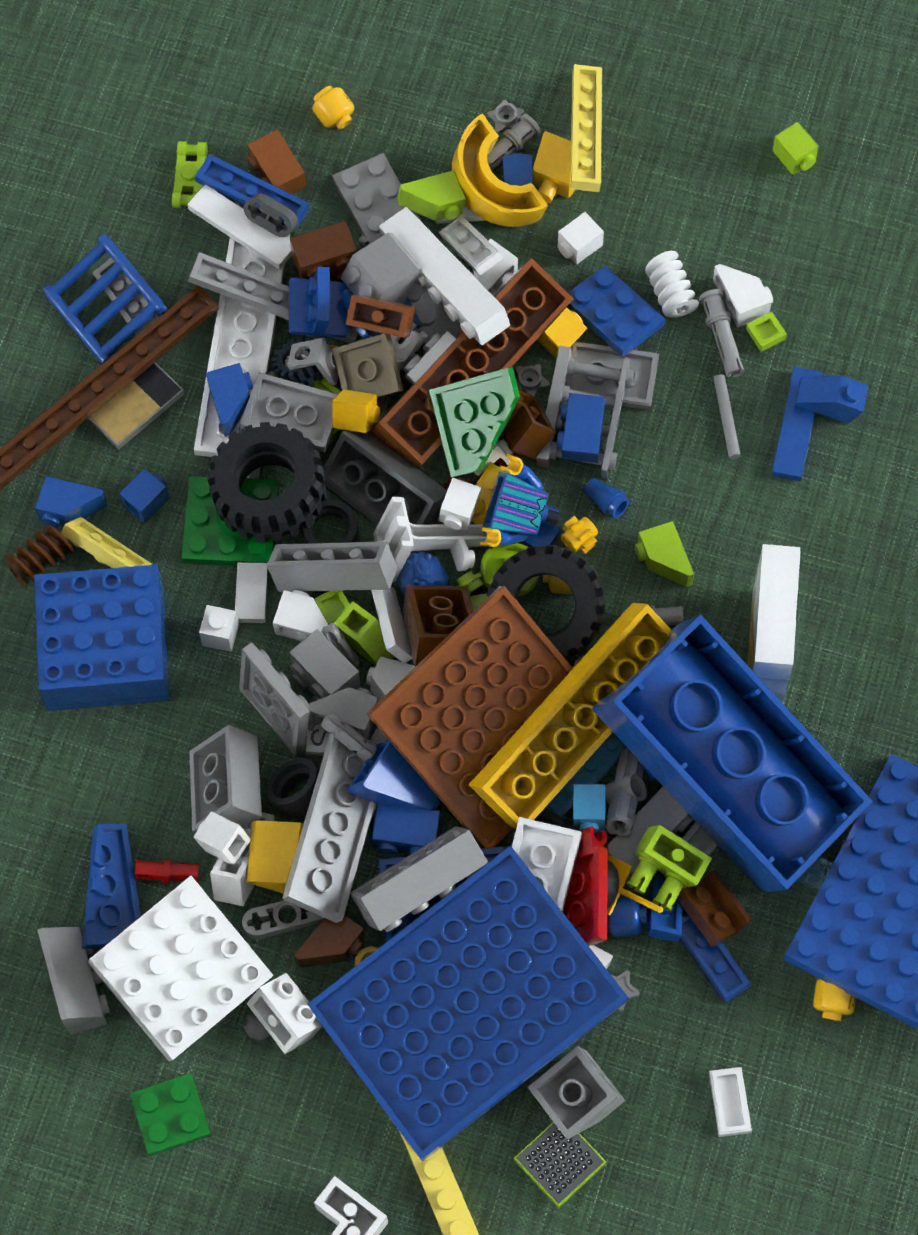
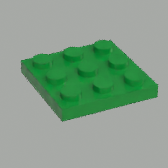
M189 476L181 556L182 563L237 566L238 562L268 563L274 550V539L267 538V542L262 543L256 542L254 536L247 540L240 537L238 531L232 532L217 513L209 491L208 477ZM245 478L240 492L256 500L273 499L278 497L279 481Z

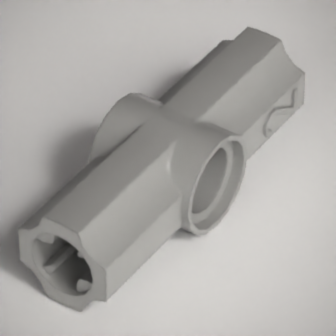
M628 748L620 751L615 780L608 783L605 787V796L609 803L605 828L611 834H617L622 837L631 834L637 802L644 800L647 796L646 785L642 779L644 768Z

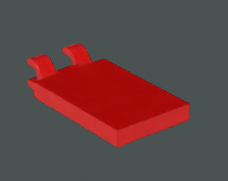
M592 826L581 831L582 837L563 908V914L588 946L607 941L608 849L602 847L606 844L607 834L606 831L594 833V827Z

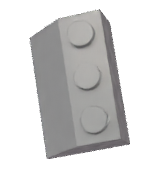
M227 725L189 751L192 832L194 833L197 832L199 825L205 821L211 811L240 825L242 829L250 825L252 821L262 817L258 736Z
M80 927L38 929L60 1018L69 1034L73 1035L106 1025L105 1014L110 1013V1008L106 995H100L97 984L102 983L101 978L87 963L90 959L89 955L94 953V949H82L83 933Z

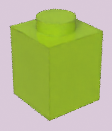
M796 122L775 136L772 151L794 175L801 170L806 171L815 164L819 146L803 127Z

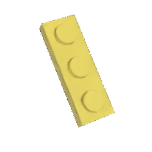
M82 517L66 523L61 532L74 546L83 548L92 554L98 562L106 564L111 568L152 565Z

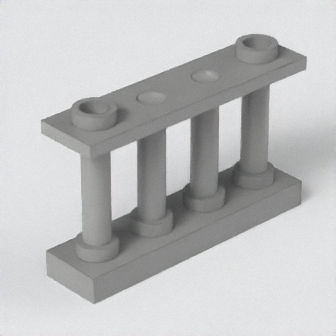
M559 346L546 416L555 432L562 431V429H565L566 421L560 420V410L562 402L568 403L569 393L605 397V408L613 409L610 426L602 425L601 436L608 437L605 454L599 453L598 463L580 462L602 465L601 478L607 479L609 470L614 471L618 453L613 452L625 387H631L634 369L629 368L630 358L626 357L623 360L622 370L576 362V358H571V347ZM575 373L619 381L616 398L571 390L570 386H566L567 376H573ZM555 434L536 457L538 467L549 468L550 459L562 458V449H557V442H554Z

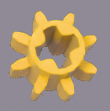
M573 516L563 524L562 530L565 533L561 535V539L568 549L573 550L574 553L581 549L586 554L596 546L597 540L594 537L598 535V530L587 517H583L578 521Z

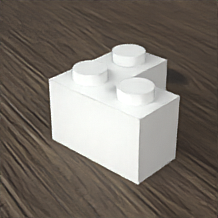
M335 1176L314 1202L316 1210L337 1225L331 1235H380L388 1224L387 1216Z

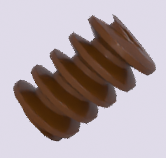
M51 525L44 527L46 535L41 532L35 533L36 542L27 539L25 541L26 549L18 546L15 549L17 557L12 554L6 555L9 570L25 589L27 588L25 578L35 582L34 572L36 570L46 574L45 563L53 568L56 567L53 557L57 556L64 561L66 559L63 552L64 549L74 553V549L66 537Z

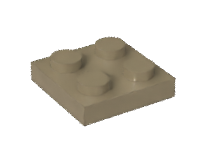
M383 333L333 349L342 390L377 394V399L404 391L391 335Z

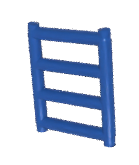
M102 234L98 238L99 244L53 286L47 285L43 289L47 299L101 364L106 362L112 353L157 312L162 314L167 309L160 297L106 234ZM107 252L115 264L68 306L60 295ZM124 273L132 284L85 326L76 315L116 278ZM141 293L149 304L102 347L93 335L134 297Z

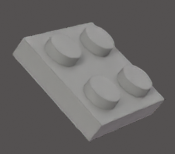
M448 331L443 335H440L438 332L433 335L422 347L425 351L423 356L420 357L417 354L404 366L402 370L406 374L401 380L408 387L416 383L456 338Z

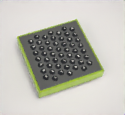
M554 1122L514 1157V1161L557 1208L561 1207L606 1165V1161L580 1133L570 1139H566Z

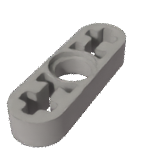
M283 900L248 910L243 916L242 925L248 937L263 939L320 924L324 917L307 911V919L302 920L301 908ZM285 908L294 909L297 913L296 919L289 924L281 922L279 920L281 910ZM273 912L276 927H272L270 921L262 923L261 930L255 931L254 926L248 927V925L253 923L252 918L259 917L260 921H266L270 919L268 913Z

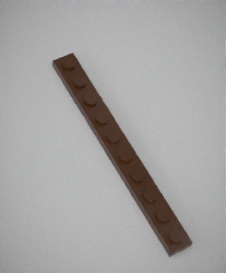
M196 286L1 447L0 490L219 310L218 304L200 286Z

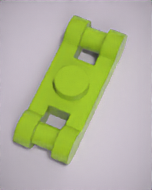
M178 141L172 208L181 209L182 206H188V203L203 187V185L196 182L195 175L207 159V142H198L197 145L188 144L187 141ZM187 156H197V161H187ZM184 192H193V194H184Z

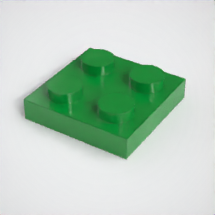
M192 1073L130 1093L149 1157L211 1137Z

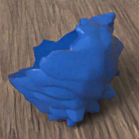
M419 551L417 554L411 552L397 577V584L404 598L406 585L448 586L449 582L447 571L440 564L439 559L423 551Z

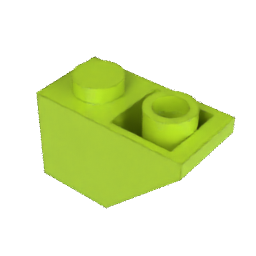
M352 601L333 624L337 625L340 633L343 634L352 649L373 665H377L380 656L393 660L395 656L386 650L379 621Z

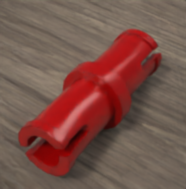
M165 859L164 862L136 860L135 880H161L163 884H170V881L184 882L188 877L192 876L198 883L200 863L171 862V859Z

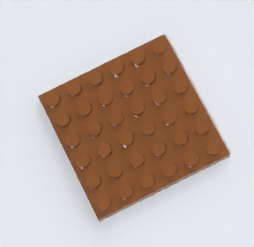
M499 586L366 714L463 827L470 830L482 849L494 848L513 828L469 784L573 668L507 588Z

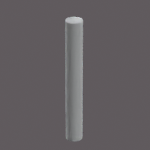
M720 374L714 376L713 379L729 459H738L741 455L725 375Z

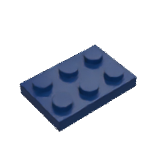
M605 265L568 292L574 299L566 308L576 312L582 318L583 323L622 358L665 325V318Z

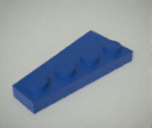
M97 824L93 828L82 949L105 947L141 917L127 824Z

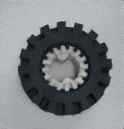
M300 336L298 341H295L294 338L290 339L289 345L283 343L281 345L282 350L275 351L276 357H272L271 361L273 364L271 366L278 378L306 386L310 385L311 387L315 386V380L320 382L323 379L322 373L315 365L289 370L287 367L292 344L313 340L312 337H307L305 340L303 336ZM310 349L302 350L297 355V360L300 361L307 358L310 354Z

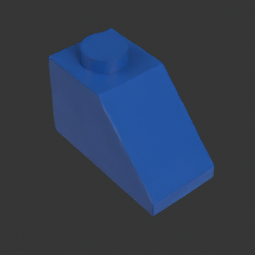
M240 363L206 372L208 387L225 437L231 435L239 422L250 397L249 390L253 389L249 372L243 373Z
M844 376L801 377L795 405L849 424L864 411L868 385Z
M45 477L35 510L43 524L58 527L59 525L64 526L66 523L79 517L86 518L105 508L107 500L103 489Z

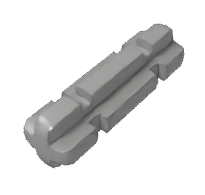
M330 623L328 626H324L321 630L323 635L357 668L359 666L358 656L351 650L352 647L343 634L340 633L337 625Z
M334 712L325 716L321 726L329 733L333 731V736L351 751L356 750V755L364 761L373 757L377 750L373 743L369 740L365 742V737L348 723H341L342 719Z

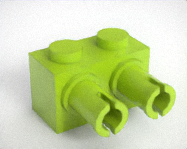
M651 826L647 828L633 853L640 862L626 885L631 889L635 887V892L644 894L655 872L660 871L666 879L653 902L656 905L660 903L664 910L671 911L682 888L698 885L712 858L663 826Z

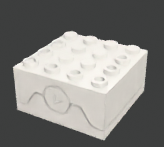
M192 876L188 877L87 962L168 1061L174 1060L274 976Z

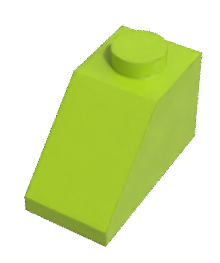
M453 170L399 185L397 201L400 206L407 207L409 210L434 221H439L443 219L452 220L463 214L466 198Z
M671 521L640 531L638 543L634 545L639 561H644L647 569L655 574L685 587L692 586L694 572L674 522Z

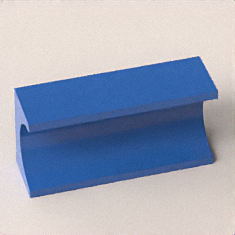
M700 614L677 624L669 632L671 637L664 646L636 674L609 696L600 700L592 710L762 893L787 890L873 801Z

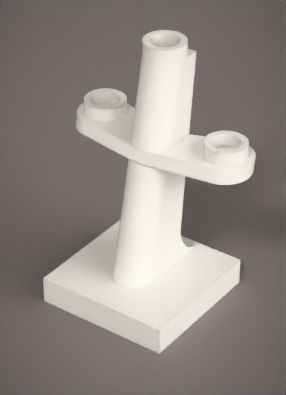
M404 497L391 498L373 533L375 542H388L398 567L393 582L396 581L410 553L415 551L450 549L457 571H467L475 563V553L468 548L485 547L480 545V542H485L487 539V532L482 531L483 524H470L468 531L463 529L454 530L444 524L416 525L410 523Z

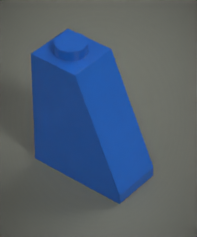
M389 740L376 745L377 750L375 754L364 763L346 790L351 795L377 804L434 811L441 802L438 796Z

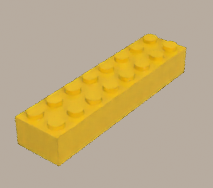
M632 603L470 782L469 786L511 828H517L519 817L535 820L609 737L612 730L592 708L600 700L609 696L628 681L664 646L671 637L669 626L648 604Z

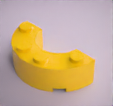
M482 113L465 129L452 160V171L454 170L466 198L465 205L480 218L505 227H521L541 220L548 205L532 182L522 186L509 185L500 181L492 173L487 162V155L492 151L499 136Z

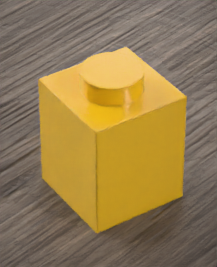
M565 308L537 340L557 358L559 346L571 347L585 332L587 327L576 312Z
M343 389L332 400L333 428L367 433L379 421L380 407L377 406V394Z

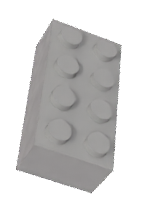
M455 826L350 892V896L368 926L379 931L384 929L388 932L402 923L400 918L410 912L414 915L423 911L429 906L428 901L437 895L440 898L448 895L456 889L455 884L464 878L467 880L489 862L470 830Z

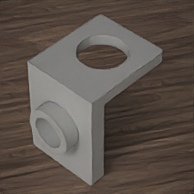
M323 338L292 344L287 366L289 370L315 365L331 386L337 385L339 375L334 353ZM310 349V354L307 358L300 361L297 360V355L302 350Z

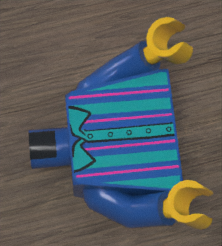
M506 454V457L510 460L507 467L500 466V470L504 472L498 473L482 528V531L487 532V539L485 542H480L482 546H508L524 541L528 538L529 534L537 535L540 524L555 527L559 519V510L546 506L549 494L543 491L542 482L529 467L523 464L520 458L510 454Z

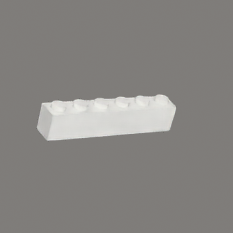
M407 207L378 226L382 236L386 233H393L420 265L422 271L416 283L420 287L426 286L430 297L436 304L441 302L444 305V310L453 322L458 320L461 323V329L469 339L474 337L481 345H484L511 326L505 308Z

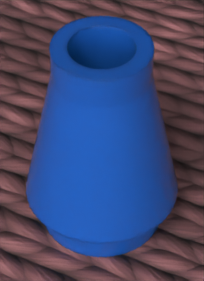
M595 478L591 479L584 488V493L595 502L607 517L612 516L615 519L620 517L629 505V499L626 497L625 492L606 485Z

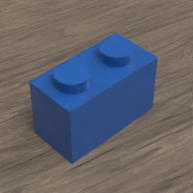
M569 393L568 403L562 402L560 420L566 421L565 430L558 432L557 449H562V459L598 463L605 397Z
M378 804L372 836L373 848L389 855L396 854L397 851L406 852L411 855L438 838L441 822L440 811Z

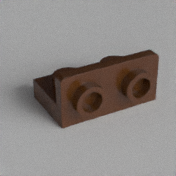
M716 870L709 872L697 886L683 888L677 897L679 903L711 947L734 938L751 922V917Z

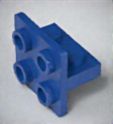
M317 267L314 277L309 279L290 278V334L346 338L348 325L345 324L348 312L344 308L341 292L347 289V285L344 282L330 281L329 267Z

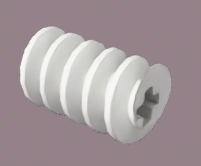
M672 250L654 257L647 264L645 272L650 277L649 282L654 287V293L658 297V303L662 306L663 314L667 317L675 318L695 311L699 306V301L693 299L695 292L688 290L691 287V283L689 280H684L687 273L684 270H680L683 264L680 260H676L678 253Z

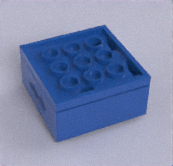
M157 564L34 575L39 692L47 711L170 701L164 586Z

